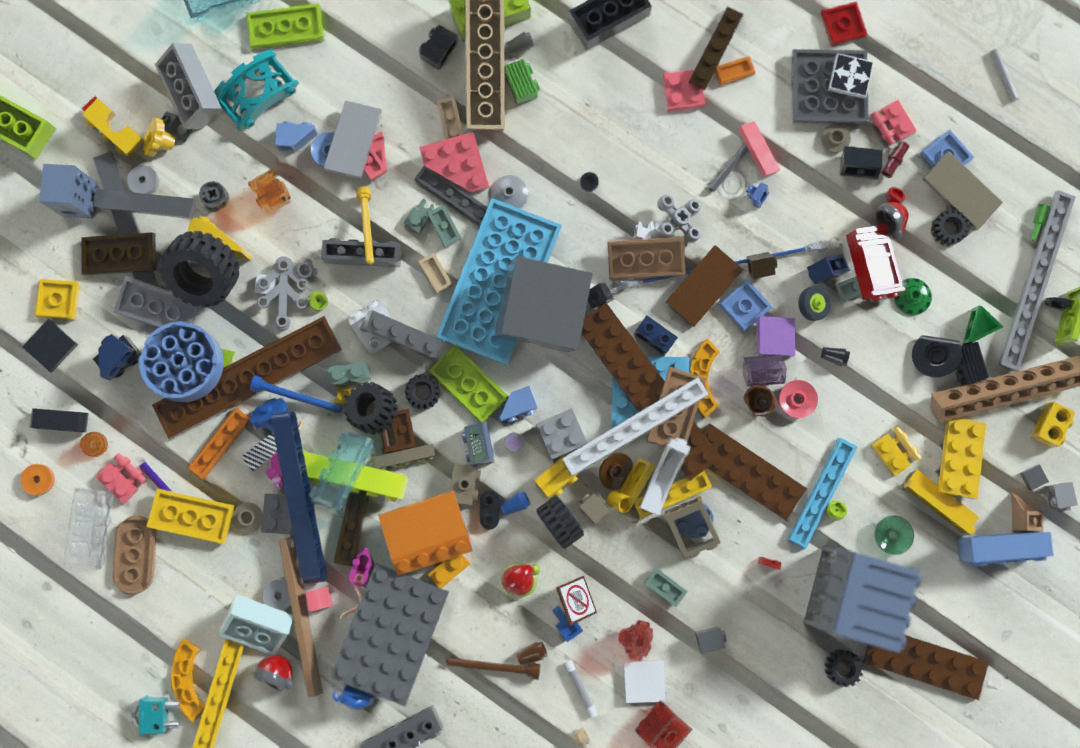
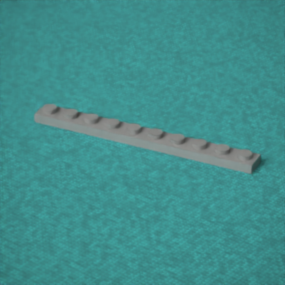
M1060 190L1054 193L998 363L1001 367L1015 372L1020 369L1076 196Z

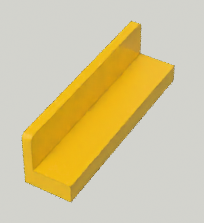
M915 470L903 488L962 534L972 536L976 531L973 526L979 519V516L952 495L937 492L938 485L921 471Z

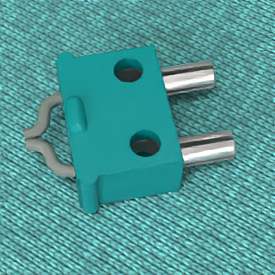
M148 695L143 697L139 701L135 712H132V718L136 720V724L139 726L140 735L145 733H164L167 729H179L180 722H168V709H179L180 702H168V697H149Z

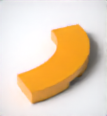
M708 338L696 351L689 370L691 374L707 378L704 388L709 395L700 400L697 409L704 419L719 406L711 394L708 375L710 367L720 351Z
M185 637L179 644L172 661L171 687L177 702H180V710L187 719L194 723L205 708V703L196 693L192 679L193 665L201 649Z

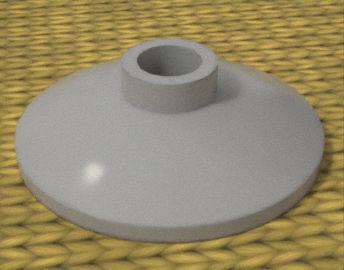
M507 175L495 181L491 189V198L521 209L528 199V189L520 178ZM511 189L513 193L509 195L506 193V190Z

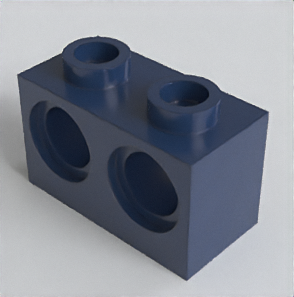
M646 315L634 332V335L664 356L678 338L648 315Z

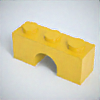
M98 98L82 113L86 118L84 122L92 129L98 128L101 131L99 135L106 142L111 140L116 145L114 149L122 156L126 154L130 157L145 141L128 125L121 131H112L110 122L116 114Z

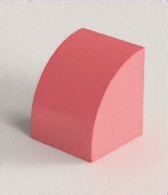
M329 586L305 592L309 612L333 606Z

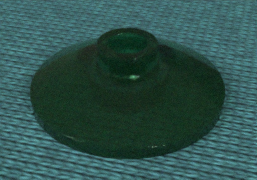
M887 516L880 520L875 528V541L882 551L892 555H899L908 551L912 546L914 531L911 524L903 517ZM891 531L895 533V537L893 539H891L889 536V533Z

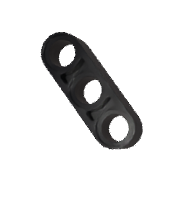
M32 408L29 428L86 433L89 413Z

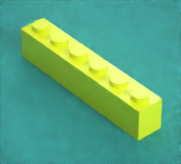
M303 452L308 478H311L313 483L322 485L324 481L330 483L329 486L341 489V486L348 487L347 491L359 493L362 490L367 491L366 495L378 498L379 494L384 495L385 500L396 502L397 499L403 500L409 478L405 475Z

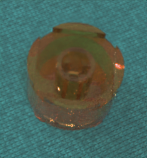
M270 169L248 182L250 189L258 197L256 198L258 206L261 209L264 208L267 213H272L291 203L288 189L283 180L280 181L276 178L279 175L274 169Z

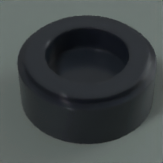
M593 172L584 173L580 179L581 188L587 192L596 190L599 185V178Z

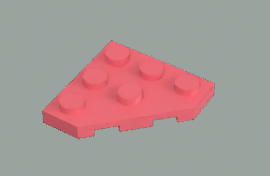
M474 132L419 147L424 166L470 192L489 187Z

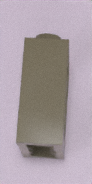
M701 496L665 511V517L684 558L696 557L701 551L706 549L708 551L713 550L721 543ZM701 510L713 538L686 549L674 520Z

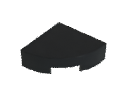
M1049 297L1046 298L1045 305L1062 311L1071 307L1073 300Z

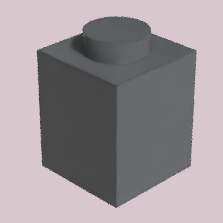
M719 627L695 632L699 652L706 653L725 648L724 643L727 642L724 630L721 631Z

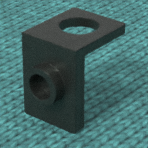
M166 111L161 118L164 123V131L171 133L185 143L193 129H186L184 135H179L177 128L182 123L178 115Z

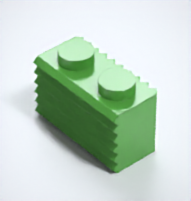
M524 59L504 66V75L517 105L537 98L538 91L540 90L537 80L533 81L531 77L533 71L530 64H526Z

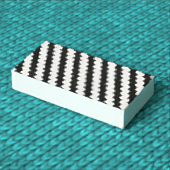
M274 433L269 434L241 456L252 472L263 466L277 452Z

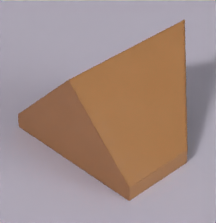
M1011 492L1012 530L1043 531V512L1037 511Z

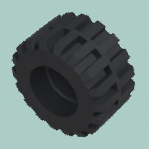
M363 382V385L358 384L355 390L352 389L350 391V396L347 395V403H344V408H346L344 415L347 416L346 420L353 427L364 433L375 435V433H383V429H389L388 425L394 423L393 418L397 417L395 412L398 409V405L395 404L397 400L390 391L379 384ZM376 400L374 411L366 416L368 406Z
M553 496L536 509L537 515L561 548L567 549L584 536L583 529L559 497Z

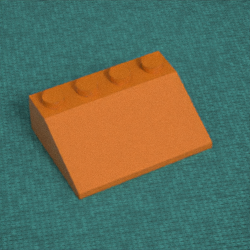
M454 490L378 515L391 560L398 576L473 551L471 539Z

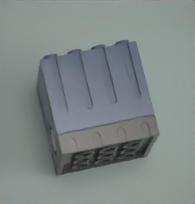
M822 547L803 623L817 629L900 653V650L904 648L906 643L905 629H908L911 623L909 613L916 602L914 593L921 582L920 571L839 547Z

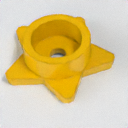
M351 385L346 389L337 387L338 394L334 399V403H342L344 406V403H347L344 396L351 395L350 391L353 389V386Z

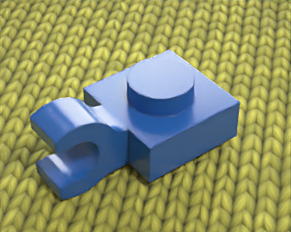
M559 605L552 610L560 621L556 627L567 643L583 632L578 622L569 626L566 615Z

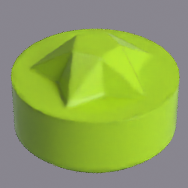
M314 291L309 295L308 303L313 310L321 311L327 307L328 298L324 292Z
M834 500L827 506L826 513L832 520L840 521L846 516L847 507L843 502Z

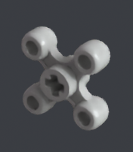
M670 195L660 197L657 201V207L661 211H665L669 217L667 222L662 223L657 228L658 237H670L674 230H681L684 233L686 242H696L700 238L701 232L697 227H693L689 221L691 216L696 215L700 211V202L696 199H691L685 204L684 208L678 209L675 207L674 199Z

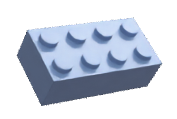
M1022 532L957 538L960 561L967 562V565L985 566L992 563L1027 562V560L1046 561V557L1054 556L1051 532Z

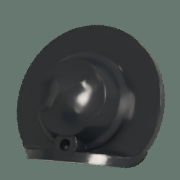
M921 335L912 349V361L919 372L928 377L939 378L951 374L957 369L962 359V348L959 340Z

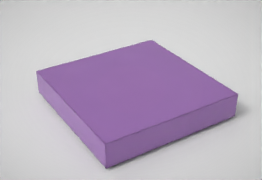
M758 316L757 355L795 356V318Z

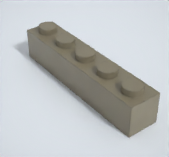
M429 444L373 458L376 469L386 470V467L396 468L399 464L405 466L409 465L412 461L418 463L422 462V459L432 460L436 453L434 444Z

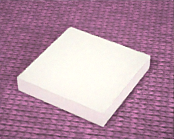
M663 660L624 662L626 703L666 701Z

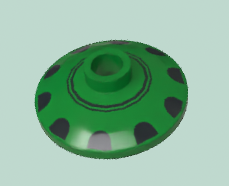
M907 278L901 281L902 287H905V290L899 292L898 297L894 298L897 308L907 315H919L925 312L932 301V293L929 286L917 278ZM913 292L917 293V298L912 296Z

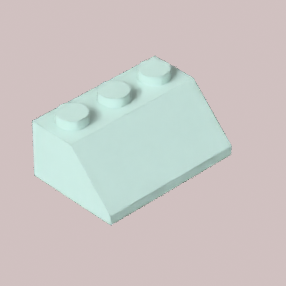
M237 595L227 613L218 636L270 655H275L288 636L293 615Z

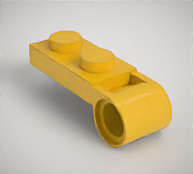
M638 457L620 491L613 490L609 493L607 504L622 513H627L640 495L655 465Z

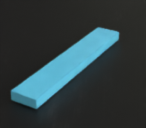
M841 437L838 438L787 539L788 541L803 549L807 548L857 449L856 445Z

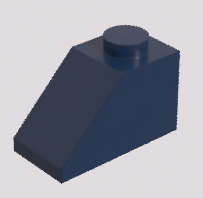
M843 254L826 257L807 267L809 278L814 284L828 281L851 271Z
M110 334L106 336L98 348L100 376L109 381L135 352L132 347L116 335Z

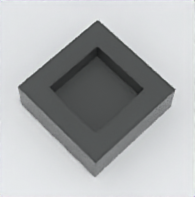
M1040 464L1020 473L1029 490H1034L1049 482Z

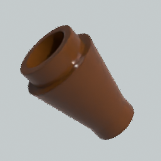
M536 641L517 653L520 664L541 661L547 657V651L542 641L539 643Z

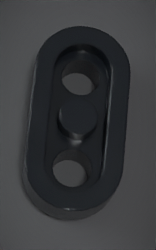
M485 491L480 497V524L488 530L496 528L499 524V496L494 491ZM489 496L493 498L491 504L486 503V498ZM491 516L493 518V522L491 524H488L486 522V517Z

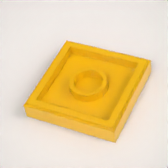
M39 279L35 316L75 320L80 283L76 281Z

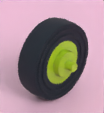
M813 286L806 288L799 296V310L803 317L808 320H822L830 312V296L821 287Z

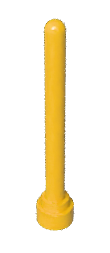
M362 186L356 189V199L361 203L366 263L371 265L374 263L368 202L371 199V190L366 186Z

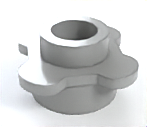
M309 258L295 266L299 276L306 280L318 273L317 269L312 265V260Z

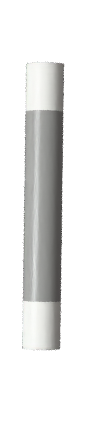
M569 660L564 663L590 718L595 717L598 714L572 661Z

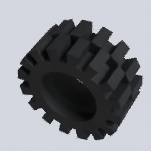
M950 209L938 215L932 222L933 226L931 227V231H934L932 236L937 237L935 240L937 242L940 240L941 245L946 243V246L956 245L967 237V233L970 230L967 227L970 223L965 221L968 219L966 216L962 217L964 213H957L958 210L954 209L951 211ZM951 221L956 225L957 231L955 234H948L944 230L945 222Z
M415 375L414 378H410L409 382L406 383L405 397L413 407L426 410L429 407L432 408L435 403L437 404L438 398H440V387L436 380L429 375ZM419 385H427L429 387L430 394L427 398H417L415 390Z
M846 649L835 650L836 652H831V656L826 658L827 663H824L826 667L825 673L828 674L827 677L839 686L849 687V685H856L855 682H859V677L863 676L861 670H864V666L861 665L862 661L858 658L859 656ZM842 660H847L851 665L849 674L845 676L837 672V665Z

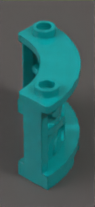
M272 49L253 56L254 60L247 65L244 62L231 72L233 76L226 82L222 80L214 90L221 108L236 124L238 131L252 128L255 121L265 110L279 100L290 97L296 92L299 82L294 80L275 58L276 53ZM260 71L259 74L262 75V76H255V75H254L255 73H257V72ZM280 77L285 84L278 87L277 84L282 83L281 80L273 78ZM246 79L265 81L261 97H244ZM238 86H241L240 93L238 90L235 91ZM227 100L234 103L233 107L227 102ZM239 105L241 114H243L244 110H247V113L243 118H241L236 112Z

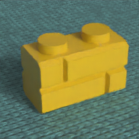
M562 456L534 480L549 499L552 496L558 497L564 492L561 489L566 484L571 486L578 480L576 475L572 476L562 459L565 456Z

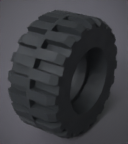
M189 231L177 236L159 260V273H162L160 275L161 280L166 283L165 287L167 290L173 292L172 295L174 297H179L182 299V302L186 304L191 303L195 307H199V305L209 307L210 305H218L226 299L237 283L240 268L234 252L231 253V248L227 244H223V240L218 237L217 239L212 237L213 235L210 233L203 234L201 231H195L194 233ZM188 261L202 265L207 269L212 278L196 273L190 267Z

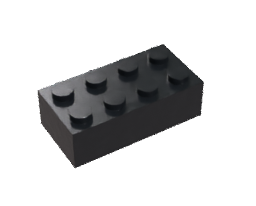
M587 0L569 10L568 21L585 49L589 50L650 16L652 5L649 0Z

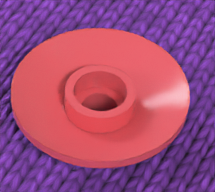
M793 380L782 388L779 402L782 410L787 415L794 418H804L812 414L816 409L818 395L810 383L803 380ZM795 396L800 398L799 403L794 401Z

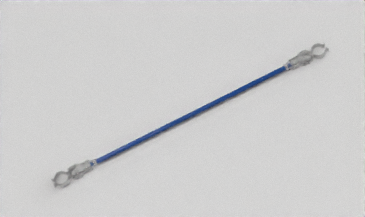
M820 240L803 248L773 253L771 255L777 257L802 251H825L828 247L831 249L836 248L828 246L827 240ZM747 259L738 260L735 262L737 264L747 263ZM692 270L686 271V275L690 274ZM678 276L654 277L644 280L626 279L622 280L620 284L617 282L611 283H616L620 285L621 288L619 289L627 291L644 283Z

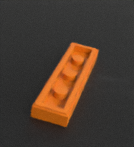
M235 407L187 469L204 480L250 423V417Z

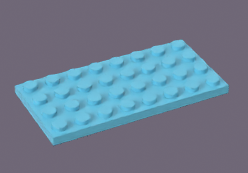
M491 198L436 338L508 366L516 341L494 337L499 310L504 299V284L508 264L516 256L548 263L562 225Z

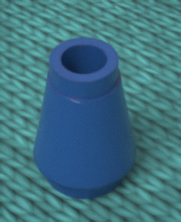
M524 491L521 493L517 492L501 505V509L505 515L528 509L531 503Z

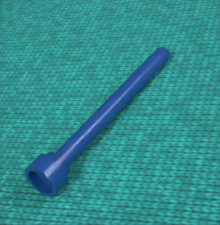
M255 375L251 382L250 390L254 392H262L264 390L336 413L342 411V407L265 383L261 377Z

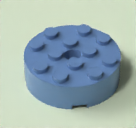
M172 322L156 329L145 341L142 355L139 357V369L146 385L155 393L175 402H191L207 395L218 383L224 366L223 353L215 338L201 327L186 322Z

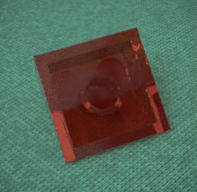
M660 700L634 731L651 748H677L693 729Z

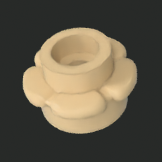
M584 728L576 729V734L573 735L574 740L578 746L582 745L585 748L590 743L589 736Z

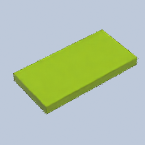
M319 3L246 13L251 50L325 41L321 6Z
M456 345L428 370L479 422L487 421L509 398Z

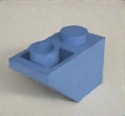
M289 121L277 123L275 146L279 151L298 152L318 135V131L315 125L308 122L294 124Z
M529 386L511 392L500 416L501 422L506 421V424L516 421V417L520 415L527 417L535 414L534 410L537 409V405Z

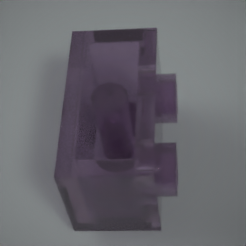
M782 354L743 357L742 373L747 387L753 385L785 384L787 367Z

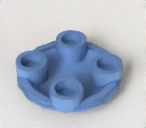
M705 504V507H706V509H707V511H708V513H709V516H710V518H711V520H712V522H713V514H712V511H711V509ZM701 510L675 520L678 531L690 538L705 537L710 531Z

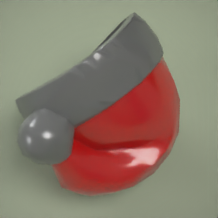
M896 202L881 204L875 213L877 226L888 225L889 229L887 232L889 236H892L896 241L901 240L903 237L902 232L906 228L909 217L906 207Z
M268 656L262 659L254 668V678L264 681L278 691H283V689L289 690L294 685L291 679L293 674L291 664L282 656Z

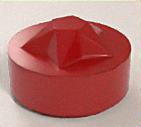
M896 187L889 188L885 194L889 202L902 204L906 199L905 193Z

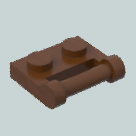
M409 409L395 411L397 417L393 418L394 423L392 427L396 445L391 446L388 429H383V433H381L382 454L417 447Z

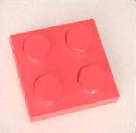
M694 70L663 74L667 111L702 108L705 106L703 90L688 83Z

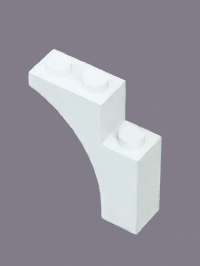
M675 438L667 442L639 508L655 515L660 514L671 485L690 449L686 445V441Z

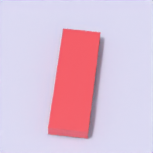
M755 121L741 125L738 131L761 175L766 177L777 173L780 168Z

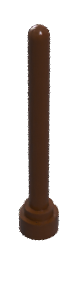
M448 658L446 660L448 666L526 674L527 677H531L534 680H539L541 664L538 663L519 666Z

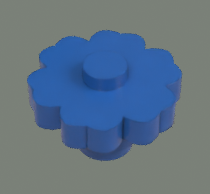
M272 398L265 401L263 405L256 407L251 413L252 417L249 420L255 429L261 427L273 432L272 414L286 412L288 405L283 398Z

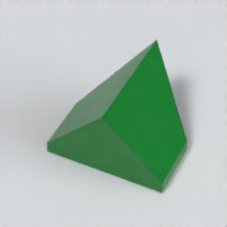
M976 306L971 310L962 344L973 343L1004 326L983 306Z

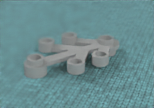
M282 256L275 261V269L268 276L258 280V286L262 290H267L270 287V283L278 276H280V283L266 296L259 297L257 304L260 308L265 309L279 295V315L275 318V325L279 330H287L291 325V321L287 316V294L296 302L299 309L303 310L308 307L307 299L301 297L288 284V276L297 283V287L301 291L307 290L309 284L306 279L301 278L293 270V261L289 257ZM285 262L287 267L283 269L280 266ZM267 281L268 284L267 286L262 287L261 282ZM300 282H306L304 288H301L299 284ZM263 299L267 300V304L264 306L260 305V301ZM301 300L306 302L303 307L299 306ZM282 318L286 320L284 325L279 324V320Z

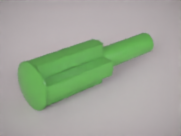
M1038 205L1033 220L1035 227L1030 239L1033 242L1037 240L1041 225H1045L1050 209L1049 205Z

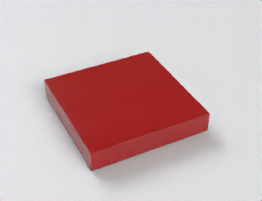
M857 1L825 9L820 13L831 47L866 38L868 35Z

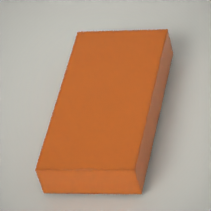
M750 56L719 65L715 70L720 86L753 76L756 73Z

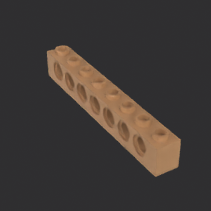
M1075 356L932 393L930 408L939 421L944 422L1080 387V357Z

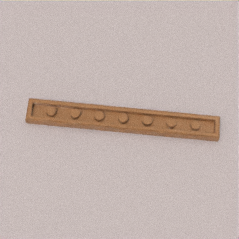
M294 537L280 539V550L307 695L309 698L315 697L323 693L295 541Z

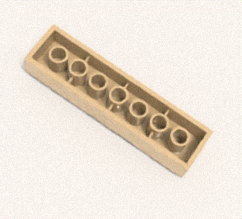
M465 0L466 131H504V0Z

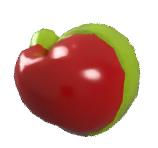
M520 563L510 565L502 574L501 583L508 594L515 597L530 595L537 586L536 575L539 574L540 567L537 564L532 566Z

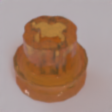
M90 432L81 438L80 447L85 455L99 457L106 452L108 440L99 432Z

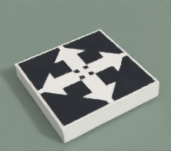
M837 53L828 90L865 99L874 62Z

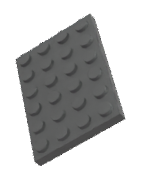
M376 563L329 678L406 707L449 591L405 574L398 576L395 570Z

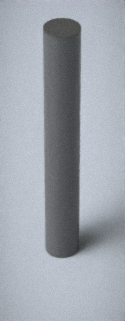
M742 145L709 186L710 191H716L746 154L748 148L745 145Z

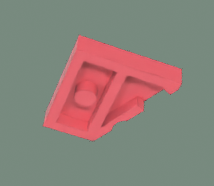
M382 131L374 136L364 168L371 182L387 173L385 143Z

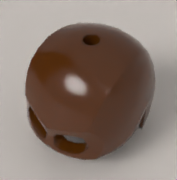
M753 385L744 394V401L750 411L759 417L771 414L778 404L775 394L763 385Z

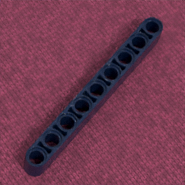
M294 411L273 413L271 423L302 581L304 584L325 582L327 577L297 417Z

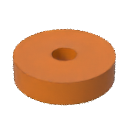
M43 464L30 465L21 475L22 488L32 495H43L49 492L55 482L52 469ZM37 476L40 477V481L38 483L36 482Z

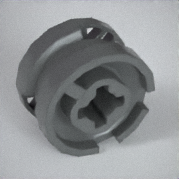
M209 181L200 188L199 198L205 206L215 211L223 209L228 204L229 193L219 182Z

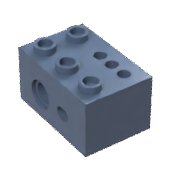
M43 164L39 202L62 217L93 219V214L96 212L93 202L98 185L96 181L75 165Z

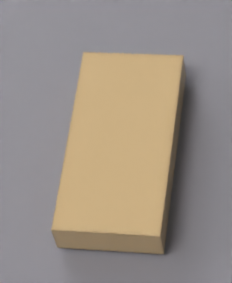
M435 253L418 261L436 295L453 286Z

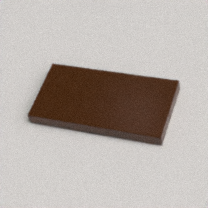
M714 245L665 303L692 327H695L744 269L719 247Z

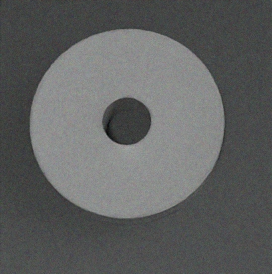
M138 165L128 173L127 184L133 192L152 194L159 186V176L151 167ZM146 178L145 182L141 183V180Z
M274 580L266 585L262 593L264 604L280 611H284L291 606L286 580ZM277 592L282 594L281 599L276 598Z

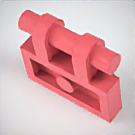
M899 100L883 107L880 110L883 116H880L877 111L870 114L874 120V126L878 127L882 134L881 138L889 146L896 143L893 136L899 142L917 132ZM886 121H887L888 125L890 126L891 130H888V128L886 127V125H885V122H886Z
M118 453L114 457L118 465L115 467L112 463H109L96 478L122 503L126 504L139 490L134 483L138 481L142 485L147 479L142 475L143 472L140 469H136L130 463L131 461L127 457H123ZM124 469L131 474L129 478L122 473Z

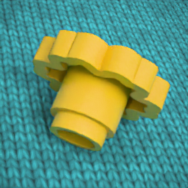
M152 119L151 124L148 126L143 144L145 155L153 157L156 155L157 150H172L174 146L175 136L164 131V123L161 119Z

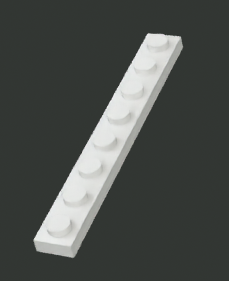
M696 378L562 459L572 476L707 397L709 394L699 378Z

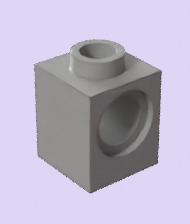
M1073 482L1045 486L1050 509H1058L1059 512L1070 511L1071 506L1078 505Z

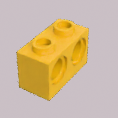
M1056 402L1046 403L1031 438L1051 448L1060 447L1066 440L1065 434L1068 428L1074 423L1073 417L1075 412ZM1057 413L1061 416L1060 422L1056 418ZM1049 430L1053 433L1052 439L1048 435Z

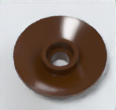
M617 452L609 455L603 461L599 470V478L604 487L609 490L621 489L633 468L630 457L624 453Z

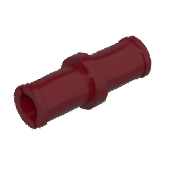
M899 141L894 152L888 156V162L881 171L884 177H893L894 172L902 164L903 157L910 148L908 143Z

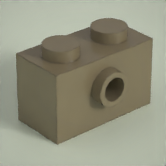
M454 463L450 491L454 490L458 504L473 505V502H477L478 490H475L476 482H480L481 471H478L477 466Z
M587 493L579 500L581 505L578 508L593 524H597L610 511L605 505L606 501L600 494L596 496L595 493L591 495Z

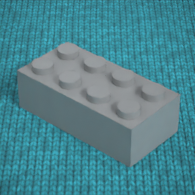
M172 43L155 63V67L183 128L203 129L222 108L192 44Z

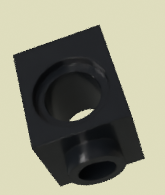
M599 283L589 290L588 303L592 309H597L604 303L608 304L615 300L606 283Z

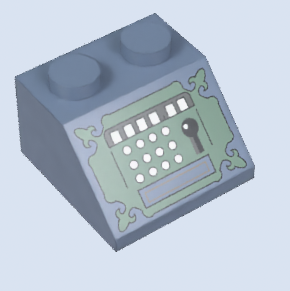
M483 421L464 427L465 432H462L463 443L468 445V451H465L467 463L471 462L472 466L495 462L487 422Z

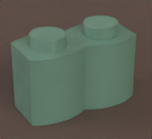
M354 362L348 366L335 365L327 369L329 383L336 387H344L351 383L363 384V382L371 380L370 368L364 362Z

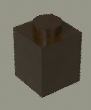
M769 252L746 256L748 274L753 279L776 275L777 260Z

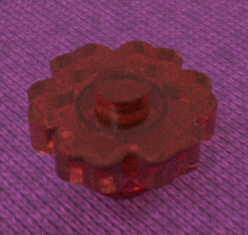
M637 620L636 624H632L630 628H623L620 631L618 641L625 647V653L629 654L630 660L641 662L643 657H647L651 650L653 628L650 627L649 622Z

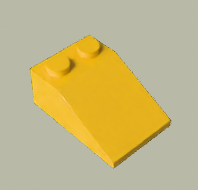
M198 216V219H190L187 232L201 231L203 234L210 233L213 235L212 237L216 239L218 237L223 240L222 243L227 244L231 248L230 251L231 253L234 252L236 258L251 261L252 257L219 230L214 223H211L210 219Z

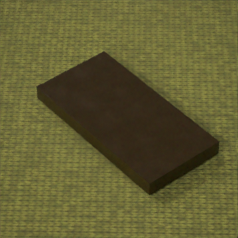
M156 233L81 237L82 275L156 271Z

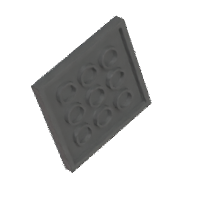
M793 49L792 123L867 124L868 91L866 98L862 99L828 90L837 53L867 60V50Z

